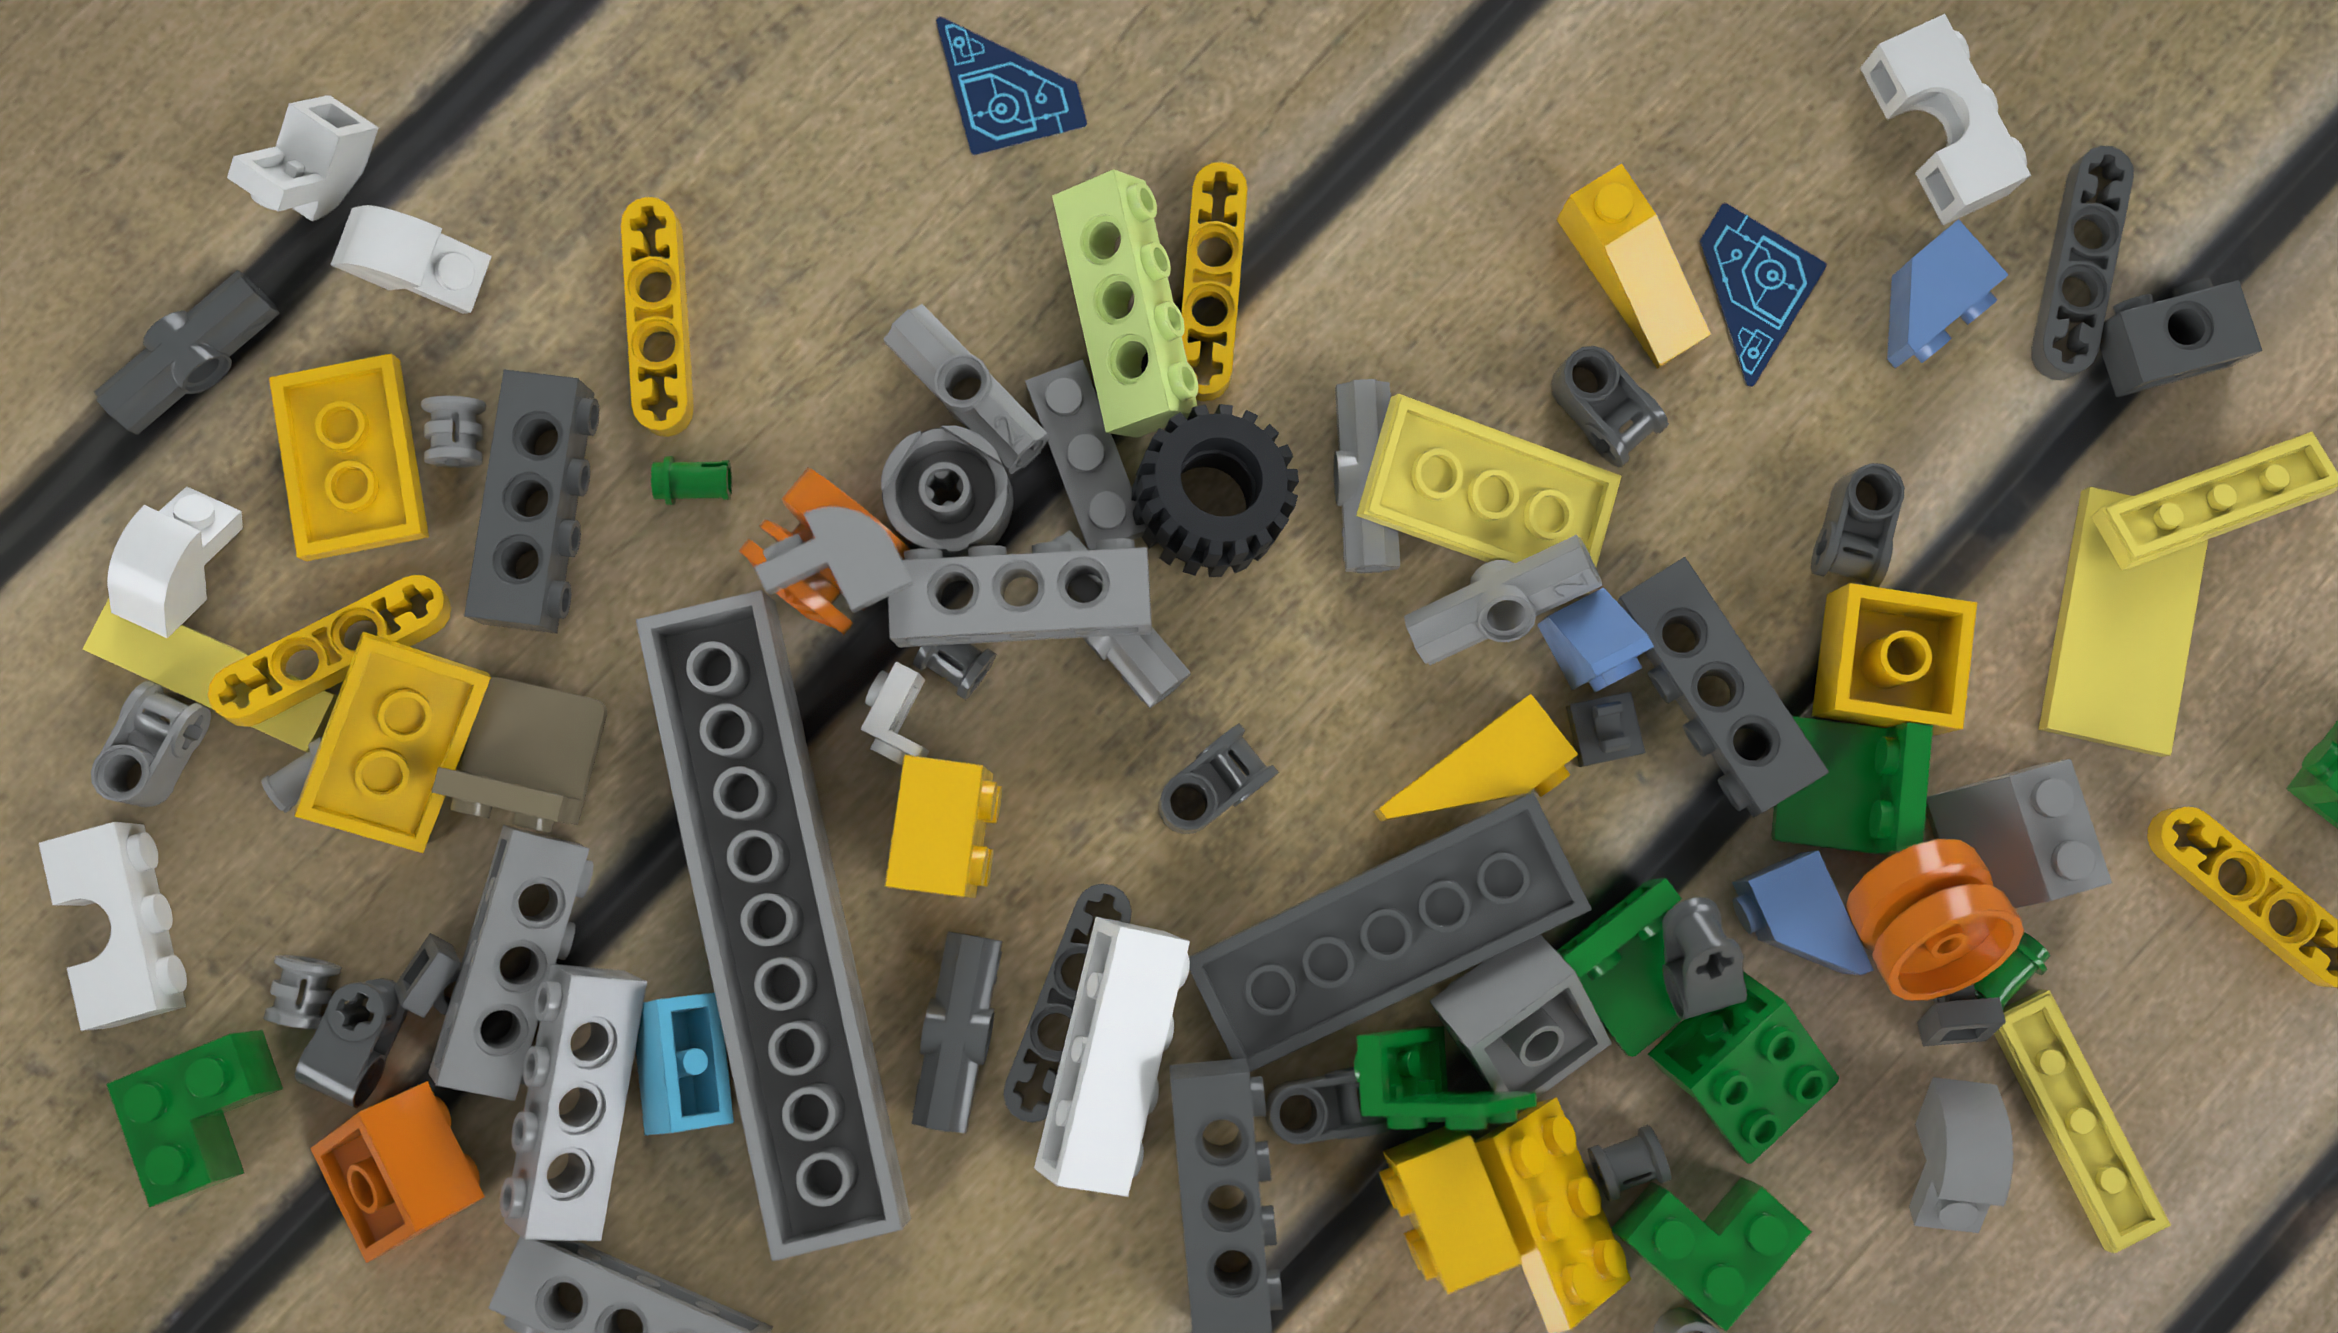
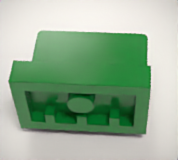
M1792 716L1829 773L1774 806L1771 837L1774 841L1892 856L1913 845L1923 843L1933 725L1906 722L1888 728Z
M1666 878L1649 879L1556 951L1576 972L1602 1025L1621 1050L1630 1057L1639 1054L1681 1021L1671 1004L1663 978L1662 970L1665 964L1662 923L1668 911L1682 898Z
M1743 971L1747 994L1746 1001L1684 1019L1648 1053V1056L1660 1071L1698 1102L1737 1155L1747 1164H1751L1811 1107L1820 1101L1838 1083L1839 1076L1787 1002Z

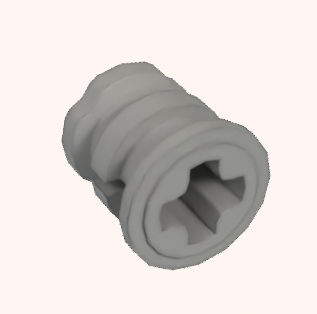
M435 396L423 399L421 401V408L431 413V421L424 424V437L431 440V448L424 452L425 463L450 468H465L483 464V454L476 450V442L483 439V426L476 423V415L486 411V403L479 399L462 396ZM453 422H455V442L452 440Z
M295 955L275 956L274 963L282 968L280 979L272 981L270 994L276 997L273 1007L265 1009L263 1019L284 1026L317 1029L323 1017L320 1015L322 1005L329 1003L333 992L332 989L327 988L329 977L340 974L342 967L328 961ZM302 979H307L302 1002L297 1005L296 1001Z

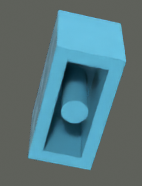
M715 992L658 999L643 1003L635 1048L644 1135L674 1133L734 1123L725 1038Z

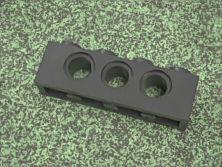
M503 370L464 613L465 617L483 625L557 634L559 619H565L568 615L572 596L571 585L565 581L569 557L577 555L581 540V526L579 521L575 520L579 496L583 497L586 495L590 482V464L587 459H584L588 436H594L597 431L600 416L599 402L597 399H594L595 393L579 378ZM557 430L558 441L554 449L545 455H536L535 444L539 436L546 431ZM547 490L548 504L539 515L527 517L525 507L528 498L536 491ZM536 550L539 563L535 572L529 577L519 579L516 574L518 559L524 553Z
M1683 557L1619 597L1617 601L1619 605L1644 630L1654 646L1644 652L1654 666L1652 670L1648 671L1652 684L1666 703L1669 704L1674 700L1677 701L1689 719L1683 725L1688 739L1702 757L1710 753L1725 774L1718 779L1720 787L1736 810L1741 811L1747 808L1754 818L1829 773L1686 557ZM1670 624L1685 625L1694 634V649L1686 653L1670 650L1663 641L1662 629ZM1705 676L1721 678L1730 690L1728 704L1720 707L1706 704L1698 694L1697 685L1699 679ZM1751 729L1761 735L1765 743V753L1761 760L1749 761L1737 754L1733 745L1734 734L1737 730Z
M1246 1058L1169 1065L1192 1332L1272 1333L1270 1310H1281L1283 1308L1279 1269L1267 1270L1265 1246L1277 1245L1273 1205L1261 1206L1259 1182L1271 1181L1268 1141L1256 1142L1253 1117L1266 1116L1262 1076L1250 1077ZM1216 1120L1231 1121L1239 1128L1236 1138L1225 1145H1214L1204 1138L1203 1132L1210 1123ZM1223 1185L1236 1186L1244 1193L1241 1202L1229 1209L1216 1207L1210 1202L1209 1197L1216 1188ZM1229 1250L1241 1251L1250 1258L1247 1265L1237 1272H1225L1215 1265V1261L1222 1253Z

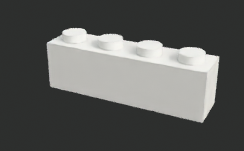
M1095 917L1034 1167L1035 1170L1057 1186L1128 1197L1132 1179L1139 1173L1143 1162L1144 1150L1141 1141L1147 1117L1154 1110L1159 1096L1157 1075L1163 1051L1167 1050L1170 1046L1174 1034L1172 1013L1178 989L1183 986L1188 976L1190 961L1187 952L1190 941L1162 930Z

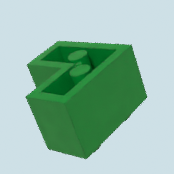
M263 1030L225 1035L106 1084L149 1208L188 1197L245 1173L224 1113L283 1090Z
M1743 1177L1737 1181L1704 1221L1696 1216L1669 1190L1651 1181L1611 1228L1615 1235L1704 1316L1726 1332L1812 1233L1805 1224L1764 1187Z

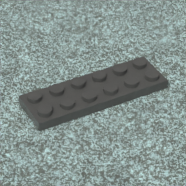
M1531 791L1189 956V970L1232 1059L1246 1058L1249 1072H1252L1592 910L1534 792Z

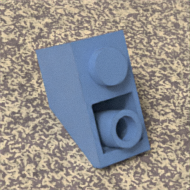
M1959 219L1892 275L1887 360L1895 369L1913 355L1923 363L1952 339L1944 329L1959 316L1968 325L1998 300L1990 290L2009 275Z
M1604 587L1547 616L1537 624L1572 690L1589 682L1594 692H1597L1642 668L1637 656L1654 647L1649 636Z

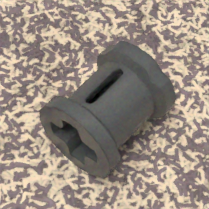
M971 644L921 646L914 658L913 665L921 671L928 667L956 686L957 695L966 700L980 685L990 670L997 654L990 649L982 652Z
M1649 1125L1640 1127L1638 1129V1136L1603 1149L1599 1145L1587 1149L1598 1183L1606 1199L1610 1202L1619 1199L1620 1192L1656 1179L1661 1184L1671 1180V1172L1666 1156L1655 1132Z

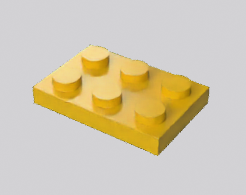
M390 353L269 377L297 558L304 561H312L429 538L400 359Z
M362 632L295 807L294 816L424 853L445 799V795L432 793L438 767L456 770L490 682V674Z
M1554 1097L1537 1102V1106L1527 1108L1517 1115L1518 1121L1504 1123L1474 1142L1523 1264L1521 1266L1548 1333L1571 1330L1632 1280L1627 1270L1624 1250L1619 1242L1615 1240L1601 1206L1599 1189L1590 1178L1576 1145L1575 1130L1571 1122L1565 1117L1558 1098Z

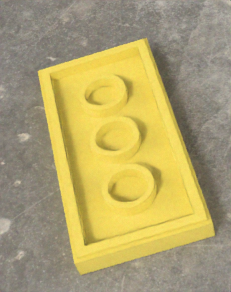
M1396 394L1390 398L1356 516L1485 562L1508 560L1517 563L1577 534L1579 538L1581 537L1595 567H1597L1622 476L1407 396Z
M2088 487L2082 490L2080 494L2038 730L2159 757L2171 756L2208 540L2122 571L2091 516L2104 506L2132 496Z

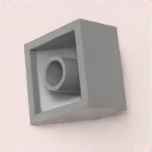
M2071 759L2035 765L1927 796L1926 813L1935 840L1956 839L1972 846L1990 871L1993 887L2004 892L2014 909L2053 901L2112 883Z
M1541 934L1483 961L1463 977L1454 980L1445 990L1430 1000L1431 1005L1449 1035L1489 1091L1536 1092L1537 1099L1612 1044L1576 972Z

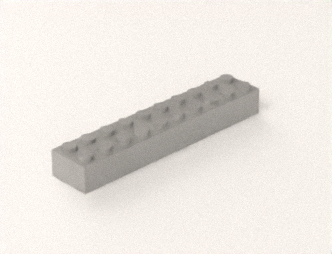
M759 590L636 619L772 1261L902 1230L911 1220V1215L776 602L765 592Z

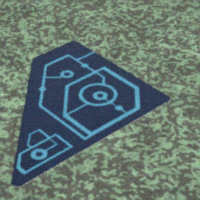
M937 17L936 24L972 155L983 154L1087 126L1086 115L1075 81L944 17Z
M1723 203L1702 235L1700 243L1747 386L1753 387L1815 287L1827 264L1729 204Z

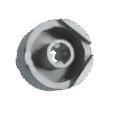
M949 425L923 432L920 430L907 436L894 448L882 471L881 491L883 505L891 524L911 549L941 550L943 558L968 557L969 548L995 545L1005 533L1013 511V490L1004 464L997 451L981 435L964 427ZM957 484L956 488L961 497L955 503L946 501L941 506L935 493L939 488L950 491Z

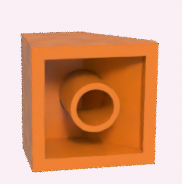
M428 1081L358 1112L310 1148L366 1263L459 1214L485 1197L479 1186L480 1174L472 1158L462 1152L451 1129L452 1120L450 1112L443 1100L434 1095Z

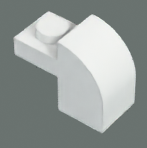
M330 95L289 103L276 147L233 156L227 178L249 192L252 199L263 207L278 212L292 208L311 221L318 220L330 213L342 202L363 173L379 127Z
M363 205L351 209L331 265L387 290L407 289L464 314L471 313L492 256L442 234V228L421 219L383 207Z
M187 486L160 511L146 505L140 508L122 532L110 560L107 582L111 613L168 638L207 600L204 565L243 529L242 511Z

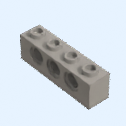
M1131 539L1101 540L1096 542V550L1071 551L1069 543L1045 542L1033 545L1032 553L1007 555L1006 547L985 545L969 548L968 557L943 558V552L937 549L909 550L904 552V560L902 561L912 579V585L888 597L890 639L898 647L1152 634L1147 547L1135 548L1134 540ZM1081 574L1095 575L1103 582L1101 594L1095 600L1088 603L1076 602L1068 596L1069 584L1075 577ZM1019 577L1031 578L1038 583V593L1035 599L1025 606H1013L1004 600L1007 585ZM962 580L973 585V597L965 607L958 610H950L941 605V594L944 588L951 582Z
M503 825L428 1073L436 1085L513 1101L516 1099L519 1085H526L523 1075L525 1057L529 1048L532 1047V1041L539 1021L535 1013L537 991L540 984L548 979L550 964H556L557 959L565 960L571 949L575 933V923L568 922L575 897L583 898L585 896L593 873V861L586 860L589 848L575 842ZM533 884H545L549 891V902L546 908L535 916H523L518 907L519 897L523 890ZM527 947L531 954V962L528 969L522 975L515 978L502 977L499 970L502 956L511 948ZM497 1010L510 1011L513 1021L509 1032L505 1036L497 1040H486L481 1037V1024L488 1014Z
M550 964L548 979L543 981L538 988L535 1001V1013L540 1021L536 1046L530 1047L526 1054L523 1070L524 1082L528 1086L524 1112L517 1114L512 1129V1146L516 1152L513 1175L505 1180L500 1196V1210L505 1218L504 1223L524 1240L601 1241L647 985V981L624 970ZM590 1022L591 1034L587 1043L583 1047L571 1051L570 1041L574 1031L579 1026ZM579 1088L580 1096L576 1106L570 1112L559 1115V1104L563 1096L568 1091ZM568 1153V1163L564 1171L555 1178L547 1179V1170L551 1162L556 1157Z
M521 1236L488 1309L504 1315V1324L518 1333H622L617 1325V1315L622 1308L633 1310L639 1315L643 1323V1333H771L773 1326L579 1241L524 1240ZM562 1282L571 1283L580 1290L583 1296V1307L580 1313L569 1312L561 1305L558 1292Z

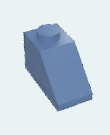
M1819 851L1798 853L1732 882L1738 897L1733 899L1735 913L1746 932L1749 934L1755 932L1759 941L1842 974L1864 975L1873 971L1872 965Z

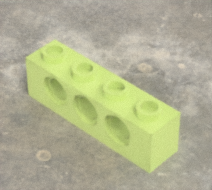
M1113 169L1052 195L1106 433L1138 438L1158 431L1159 428H1166L1169 419L1180 412L1187 419L1192 408L1198 406L1195 397L1198 394V381L1193 368L1187 362L1182 341L1185 330L1184 320L1180 310L1173 302L1168 280L1171 272L1170 260L1164 247L1159 242L1154 217L1157 215V204L1152 191L1146 185V181ZM1121 236L1119 249L1114 253L1116 240ZM1134 293V305L1128 314V302ZM1147 352L1148 364L1145 371L1142 373L1141 362L1143 356Z

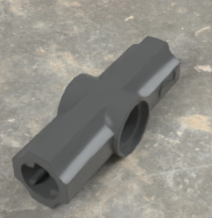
M237 270L189 312L183 310L173 312L155 322L144 336L143 345L146 348L94 391L97 396L96 400L126 430L138 435L186 393H200L218 383L231 367L229 356L280 313L269 297L245 274Z
M950 931L947 933L936 997H931L922 1030L920 1054L924 1055V1060L917 1085L911 1124L945 1132L966 1133L968 1131L979 1067L985 1064L992 1035L995 1009L991 1008V1002L1002 956L1001 948L1003 941Z

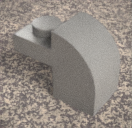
M824 507L803 513L815 538L805 543L802 542L799 534L783 539L763 550L762 552L767 561L754 567L765 591L770 595L830 567L853 613L912 585V579L886 531L870 517L858 511L841 507Z
M1932 1077L1915 1123L1926 1163L1909 1205L1914 1226L1979 1233L1990 1205L2004 1206L2009 1193L2013 1168V1141L2009 1117L1996 1084Z

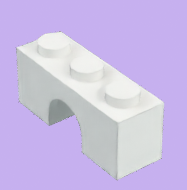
M1945 14L1880 43L1860 67L1887 120L1910 110H1922L1931 113L1943 124L1947 133V147L1935 152L1915 172L1942 225H1946L2008 196L2031 176L2026 167L2027 158L2022 145L2017 139L2010 137L1998 114V103L1995 94L1988 85L1982 83L1969 60L1970 52L1965 38L1961 33L1953 30Z
M111 822L40 842L39 847L52 905L85 906L97 903L105 910L111 924L110 939L104 951L89 962L67 968L81 1031L113 1028L186 1007L183 995L187 985L186 972L181 960L173 952L169 929L172 927L173 922L172 911L167 899L159 891L154 869L158 865V851L154 840L146 832L144 824Z

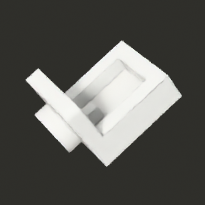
M895 662L890 673L882 670L872 683L865 700V704L872 708L861 730L875 737L870 748L871 750L903 765L904 755L926 758L929 750L898 734L925 682V679L918 672L898 662Z

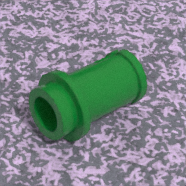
M665 456L663 462L652 463L651 489L653 498L665 499L666 505H675L676 499L723 498V500H731V463L729 460H722V462H675L673 456Z
M2023 932L2018 947L2005 962L1983 979L1974 983L1975 997L1977 999L1999 997L2002 1009H2004L2006 1003L2035 973L2043 975L2047 971L2044 963L2051 957L2050 953L2036 939Z

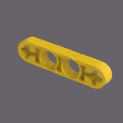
M1225 162L1210 163L1203 167L1195 176L1192 188L1181 313L1185 327L1182 341L1187 362L1192 368L1197 367L1199 364L1201 341L1213 342L1212 368L1222 370V375L1216 374L1211 376L1209 385L1198 384V394L1195 397L1196 400L1201 402L1213 401L1224 394L1229 387L1233 369L1248 190L1247 181L1243 173L1234 165ZM1215 181L1227 182V191L1237 194V196H1227L1223 222L1211 221L1213 198L1211 194L1203 193V191H1212ZM1203 219L1207 222L1199 224L1198 220ZM1236 222V226L1234 227L1227 223ZM1217 237L1226 241L1232 249L1231 259L1220 267H1211L1204 264L1197 255L1198 247L1204 240ZM1208 296L1220 299L1227 308V316L1223 322L1211 327L1201 325L1192 315L1193 305L1199 299ZM1188 337H1193L1201 341L1188 343ZM1225 339L1226 345L1222 346L1214 341Z
M643 197L636 199L628 205L621 219L631 406L634 416L649 432L657 436L670 437L679 434L688 427L693 418L694 410L683 230L680 220L666 202L655 197ZM656 215L662 225L666 226V228L656 230L655 233L656 249L662 257L651 256L649 241L641 231H638V228L647 227L648 217ZM655 272L665 273L670 276L672 284L667 297L658 302H647L641 298L639 292L640 284L646 276ZM659 331L672 334L675 339V350L669 358L661 362H651L645 358L643 347L650 335ZM677 374V378H676V379L667 377V376H671V375ZM645 375L664 377L666 395L673 402L678 403L677 408L667 410L666 420L660 421L652 411L648 410L650 405L659 403V385L652 377L645 380Z
M411 575L404 577L226 666L215 674L209 684V703L217 714L236 726L250 727L260 724L344 681L355 650L346 648L344 642L345 633L354 623L362 620L371 621L377 626L378 637L411 647L445 627L451 614L449 598L435 580L427 576ZM418 594H421L426 601L430 600L426 603L428 614L422 618H417L412 612H409L412 609L410 599ZM386 608L395 617L393 620L401 628L393 633L391 626L380 614ZM302 650L316 652L319 662L318 668L313 675L301 681L291 680L287 677L286 664L292 655ZM268 668L270 675L283 687L277 693L266 684L270 680L263 674V671ZM240 683H245L251 689H254L248 694L251 704L245 708H241L234 702H231L237 697L235 687Z
M2177 807L2160 811L2152 818L2148 826L2147 839L2151 850L2161 861L2308 981L2321 987L2338 988V971L2327 970L2331 962L2330 958L2316 946H2302L2311 939L2323 948H2338V920L2206 812L2194 807ZM2189 824L2190 828L2186 836L2200 849L2215 848L2216 845L2217 848L2205 856L2192 846L2176 847L2174 844L2178 839V834L2172 827L2173 825ZM2227 859L2238 861L2244 867L2247 875L2244 888L2235 895L2225 891L2218 879L2219 869ZM2279 900L2290 903L2297 915V923L2294 930L2285 936L2276 933L2269 921V912L2272 906Z

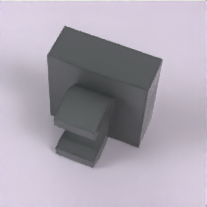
M1631 692L1566 706L1575 750L1578 753L1579 767L1645 753Z
M431 933L428 935L394 985L401 1007L424 1018L434 1005L438 1012L446 1015L451 998L444 996L443 993L447 985L457 980L461 967V962L452 944Z
M1974 984L1953 994L1934 998L1932 1007L1917 1022L1923 1047L1984 1042L2006 1023L2000 998L1975 999Z

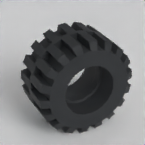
M1206 404L1195 406L1192 408L1187 419L1181 412L1170 418L1165 430L1159 428L1152 437L1136 472L1137 477L1132 486L1131 500L1137 501L1132 514L1136 526L1146 525L1142 536L1146 545L1150 549L1158 543L1164 549L1159 557L1162 561L1170 566L1173 560L1177 558L1185 562L1183 572L1195 576L1201 566L1208 567L1209 577H1222L1230 566L1234 573H1238L1247 569L1253 559L1259 561L1268 552L1288 523V517L1295 509L1298 495L1292 493L1299 483L1298 470L1287 469L1288 464L1293 458L1288 444L1277 447L1275 440L1279 432L1271 424L1262 430L1254 424L1258 415L1246 410L1242 418L1232 415V405L1219 404L1215 414H1209ZM1198 467L1215 468L1227 473L1240 486L1245 497L1246 511L1234 516L1220 517L1200 510L1185 494L1181 482V474Z

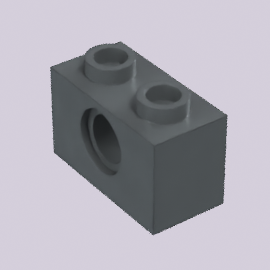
M2205 278L2172 290L2173 298L2154 303L2152 294H2145L2113 306L2115 315L2104 322L2099 347L2115 396L2120 397L2232 367L2263 351L2239 280L2213 287L2211 279ZM2168 323L2179 330L2182 344L2177 343L2170 336Z

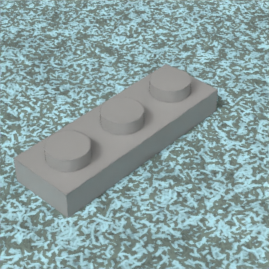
M1083 359L1025 380L1041 426L1050 436L1047 442L1088 550H1096V542L1101 540H1134L1142 537L1146 525H1135L1132 512L1137 501L1131 500V484L1111 433H1106L1099 401Z

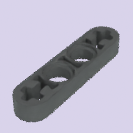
M2099 146L2091 149L2071 166L2066 178L2031 347V358L2035 368L2043 376L2052 380H2066L2086 370L2095 361L2098 354L2134 179V168L2130 158L2122 150L2113 146ZM2096 166H2100L2103 168L2102 177L2111 180V183L2099 191L2096 203L2085 204L2096 195L2098 177L2089 174V172ZM2089 220L2100 228L2102 233L2100 248L2088 249L2076 240L2074 226L2077 221ZM2077 277L2088 285L2091 299L2086 307H2076L2064 298L2062 284L2065 278ZM2069 322H2082L2069 330L2067 349L2076 352V356L2066 362L2061 361L2062 351L2053 348V344L2065 337Z
M1098 884L1091 886L1082 892L1076 901L1008 1074L1003 1093L1005 1104L1011 1114L1021 1121L1033 1123L1047 1118L1050 1101L1049 1103L1038 1101L1033 1110L1027 1109L1022 1106L1024 1095L1015 1089L1018 1081L1026 1083L1030 1081L1038 1065V1062H1026L1025 1058L1029 1049H1032L1045 1060L1060 1062L1063 1049L1052 1050L1046 1047L1039 1038L1038 1030L1043 1018L1049 1014H1064L1071 1020L1078 990L1067 986L1063 980L1062 967L1066 959L1072 954H1087L1089 944L1072 942L1077 928L1088 936L1092 927L1094 917L1085 912L1086 905L1089 901L1100 902L1104 894L1112 895L1115 897L1113 908L1122 913L1120 922L1130 924L1132 915L1130 901L1123 891L1113 885ZM1050 1067L1043 1082V1089L1051 1093L1052 1097L1057 1072Z

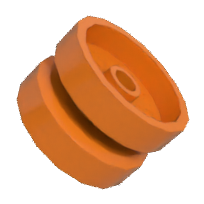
M1936 839L1920 843L1886 858L1863 876L1850 892L1845 907L1864 948L1873 951L1872 956L1876 967L1892 994L1905 1000H1931L1953 994L1980 981L2001 966L2015 951L2024 932L2021 917L2004 892L1993 887L1990 871L1975 849L1967 843L1956 839Z

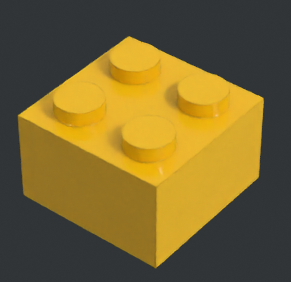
M1853 583L1826 595L1812 717L1883 728L1906 722L1933 725L1932 735L1935 736L1962 730L1964 727L1978 602Z
M904 755L886 887L976 898L978 886L988 887L992 870L993 849L983 846L986 823L997 824L1002 798V786H997V782H992V772L983 765Z
M1444 1126L1383 1151L1389 1168L1380 1171L1379 1175L1393 1208L1397 1209L1400 1217L1409 1215L1414 1229L1403 1234L1418 1270L1422 1271L1426 1281L1436 1278L1447 1294H1450L1523 1264L1470 1134L1464 1130H1448Z

